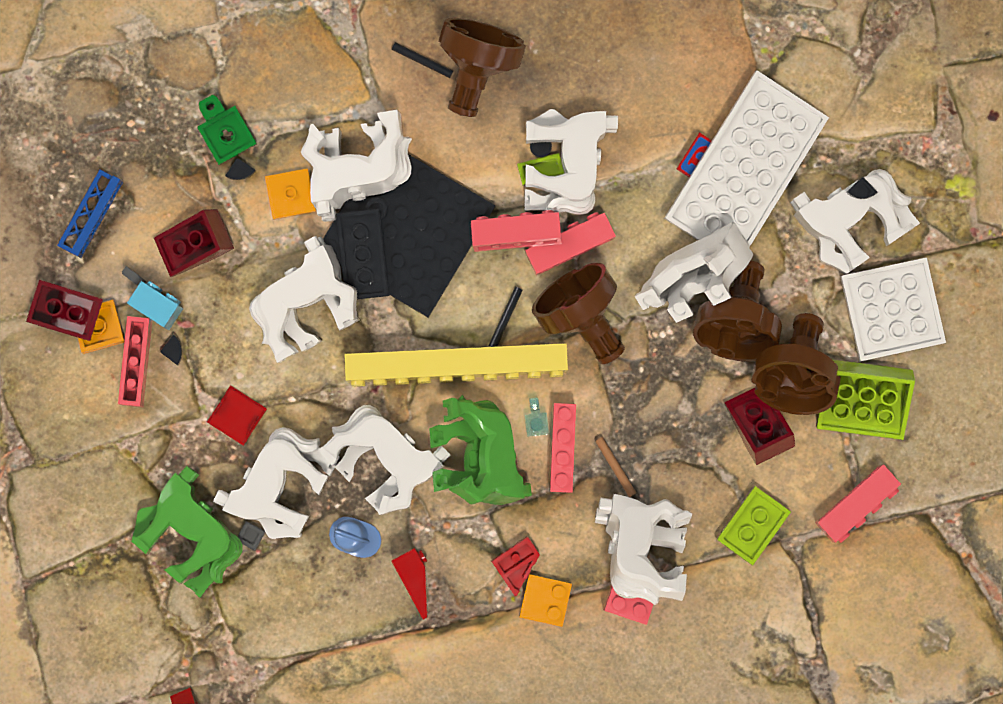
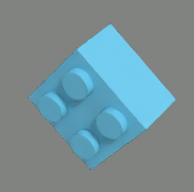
M141 281L127 304L165 329L170 330L183 310L179 306L181 302L169 293L165 296L162 295V289L152 282L148 281L145 284Z

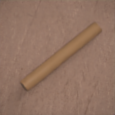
M601 437L596 440V444L627 495L631 497L636 494L635 489L604 438Z

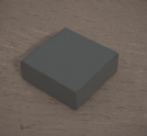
M127 266L123 269L122 274L137 286L141 281L146 282Z
M246 521L238 538L243 545L256 551L265 531Z

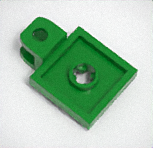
M211 95L199 102V109L206 122L197 128L219 166L257 145L236 106L225 111L220 100L215 95ZM213 104L214 109L207 110L208 105ZM224 130H227V132H233V135L231 136V141L221 139V137L224 135Z

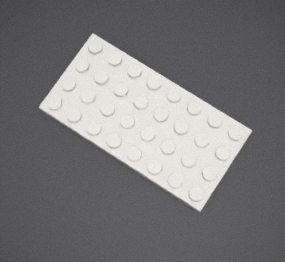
M756 70L664 219L696 240H700L734 222L738 227V231L750 246L829 117Z

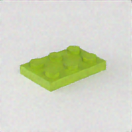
M754 486L716 540L753 566L791 511Z

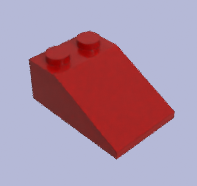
M414 548L393 559L391 562L424 620L428 617L427 577L424 564L427 562V559L422 550L417 551Z

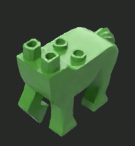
M463 395L458 399L449 398L443 400V407H447L448 416H444V422L458 417L464 419L449 425H436L429 428L430 446L435 448L445 445L452 438H458L467 442L464 454L465 471L447 469L434 471V492L449 488L451 492L457 494L471 505L479 502L504 505L531 496V484L523 483V477L516 468L513 432L510 421L505 413L501 412L497 405L489 400L473 402L472 400H466Z
M186 466L180 474L174 473L161 491L157 505L142 508L138 511L131 542L145 554L149 555L154 545L170 526L183 537L198 542L193 555L182 564L171 565L165 571L178 583L182 584L189 575L203 567L202 573L199 576L183 583L201 598L213 582L223 583L224 571L240 557L243 551V544L236 535L230 532L222 521L211 513L213 508L202 500L200 502L197 501L195 486L192 483L198 478L199 474L190 466Z

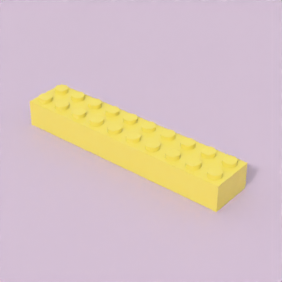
M567 343L345 354L346 381L351 383L352 387L365 386V382H373L374 386L387 385V381H395L396 385L409 384V380H417L418 384L431 383V379H439L440 383L453 382V378H462V382L475 381V377H484V381L497 380V376H505L506 380L519 379V375H527L529 379L541 378V374H549V377H563V373L568 371Z

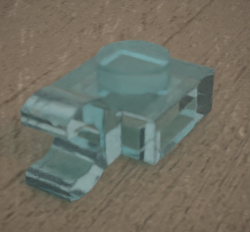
M538 398L529 399L531 414L525 415L527 437L549 434L547 412L540 413Z

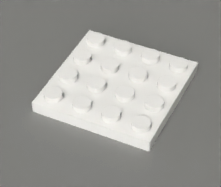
M927 258L840 276L859 362L946 343Z

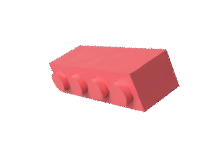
M546 210L541 214L534 215L533 213L525 212L521 213L520 216L511 217V215L503 214L499 215L498 218L489 219V217L482 216L477 217L476 220H471L474 252L562 244L559 212L555 213L552 210Z
M596 212L586 217L588 221L580 224L577 221L568 225V230L561 233L562 244L528 247L529 249L525 250V254L535 275L544 273L615 239V233L605 213L599 215Z
M127 316L118 398L119 405L144 406L153 321L150 318Z
M553 404L550 492L573 493L576 404Z
M882 464L823 515L816 524L833 543L837 541L842 543L850 536L848 532L854 526L856 528L860 527L866 521L865 516L868 513L872 512L874 514L883 506L881 502L886 497L891 499L899 492L897 488L901 483Z

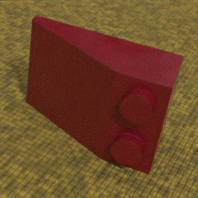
M218 209L202 210L154 237L170 277L214 260L234 249Z
M39 280L26 322L90 341L103 299Z
M755 388L724 402L746 449L755 464L758 465L795 447V438L782 413L760 400L754 393Z

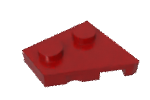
M526 536L492 559L491 562L514 596H517L540 554L528 536Z

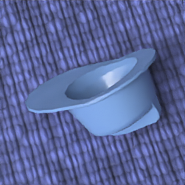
M342 517L336 520L330 528V541L340 551L356 557L366 558L374 555L380 548V533L376 527L352 517Z

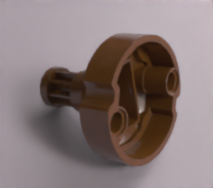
M464 18L445 19L438 42L441 43L440 46L459 67L456 77V88L452 100H449L448 109L460 116L476 117L479 98L482 90L485 89L488 77L520 68L526 49L524 40L504 29L483 22Z
M750 260L745 269L734 279L733 286L729 292L731 295L730 299L713 305L711 301H707L698 308L693 336L701 347L711 349L712 354L729 360L752 362L756 361L758 355L763 350L779 345L782 331L781 320L775 313L759 304V286L765 272L764 267L760 263Z
M590 263L579 270L574 269L550 284L535 300L532 306V314L546 333L579 332L583 340L588 342L595 352V358L600 364L604 365L614 361L625 350V346L620 340H617L610 329V323L604 316L617 290V284L602 263Z
M811 313L798 314L793 321L794 331L789 343L769 347L758 355L751 382L756 385L754 393L758 398L772 408L790 414L812 415L828 410L836 402L841 377L837 375V364L826 354L819 351V335H821L824 328V322L820 317Z

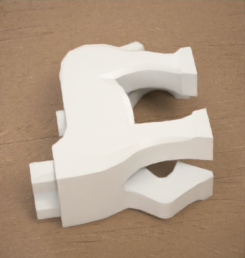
M550 109L535 119L526 121V144L537 142L562 143L561 160L565 174L546 176L538 172L533 166L526 165L525 187H535L551 193L541 196L525 189V212L552 210L555 213L566 211L581 215L593 209L595 204L594 189L597 165H600L601 149H597V143L604 138L605 133L617 132L618 116L606 115V111L581 113L567 119L556 110Z
M398 110L377 113L380 121H376L375 126H367V123L361 124L363 131L367 136L371 137L375 147L369 157L354 154L342 155V132L339 128L332 129L333 133H325L324 130L318 131L314 124L310 125L309 134L301 154L313 166L311 203L316 208L317 215L322 217L323 222L336 220L335 210L340 209L343 203L349 199L360 201L366 199V196L386 193L408 180L411 175L408 146L412 138L403 136L401 113ZM384 127L386 128V131H387L386 136H385V133H384ZM323 146L325 155H322L319 152Z
M873 170L864 177L878 192L870 198L856 199L849 196L846 192L856 183L854 182L844 190L841 187L838 188L825 201L818 199L810 201L806 193L803 192L790 202L796 211L794 217L809 234L819 241V260L826 265L838 269L845 275L870 258L857 245L848 232L851 227L863 218L867 211L874 212L882 220L885 229L884 242L886 246L920 224L908 208L912 198L901 193L892 176L885 170ZM835 244L838 246V248L842 251L843 254L837 253L834 250Z
M732 222L661 260L655 267L651 278L643 285L641 292L637 293L635 298L643 310L649 308V306L658 308L668 301L669 306L667 310L677 323L693 315V311L688 303L695 294L704 292L713 305L730 299L729 287L749 264L753 253L747 241L738 231L737 225Z
M314 236L305 241L304 244L309 253L305 255L302 266L286 271L284 273L285 277L271 284L250 303L249 310L251 316L263 330L262 344H269L277 363H281L287 357L299 352L294 346L285 341L283 337L284 331L298 344L301 352L307 351L323 342L317 335L310 334L302 328L298 321L296 308L311 306L324 299L334 316L339 330H343L360 320L357 317L356 311L357 290L355 287L342 282L341 266L332 246L326 245L322 237Z
M363 405L356 409L344 425L332 427L334 436L318 450L334 466L341 449L349 446L344 457L335 468L350 482L354 476V466L358 458L363 453L374 448L382 465L392 474L382 486L365 498L379 515L410 507L414 487L431 479L434 471L443 469L445 467L443 463L451 456L442 446L433 454L429 450L419 451L413 446L416 443L407 433L402 435L388 420L381 416L375 407L370 405Z
M278 428L271 434L269 442L260 452L253 468L248 467L243 477L246 480L244 486L239 490L231 491L230 494L223 490H218L213 502L223 506L222 510L243 519L259 521L267 536L271 539L284 537L298 538L302 536V528L309 516L277 503L283 493L286 471L298 472L304 475L309 480L312 489L320 495L324 483L332 475L337 462L332 466L318 451L320 449L319 438L305 439L292 429ZM309 461L317 462L329 476L318 471Z
M614 494L612 499L600 498L599 507L596 510L595 523L605 524L606 532L612 538L608 548V554H612L610 580L614 591L623 598H643L654 605L659 602V597L683 600L687 574H682L684 566L675 567L668 572H657L647 558V554L651 545L667 547L676 552L683 553L686 544L684 538L687 528L678 527L689 524L692 513L678 508L667 499L652 505H646L636 499ZM660 520H666L671 528L657 526L656 524Z

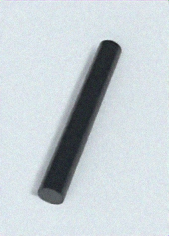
M396 42L392 47L393 51L448 78H451L454 72Z
M515 286L488 345L489 347L498 346L523 289Z

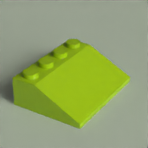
M833 360L838 366L837 375L841 377L839 391L834 405L828 410L818 413L816 428L904 440L915 385L913 370Z

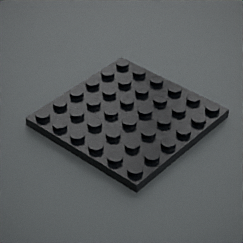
M408 154L411 163V175L407 181L398 185L394 190L366 196L364 200L354 201L349 199L344 203L339 213L366 210L368 201L376 197L382 198L387 203L388 213L381 219L390 296L429 318L473 245L471 220H476L477 217L482 216L490 217L495 205ZM334 220L323 240L326 245L332 246L342 267L337 221Z

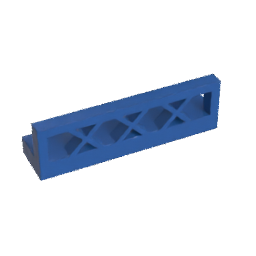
M99 170L57 246L82 258L120 190L123 181ZM103 176L110 181L106 189L100 192L98 183ZM98 196L99 201L94 210L89 211L87 204L89 199ZM88 215L87 223L83 229L79 230L77 220L79 217ZM77 234L78 239L73 248L66 246L67 238Z

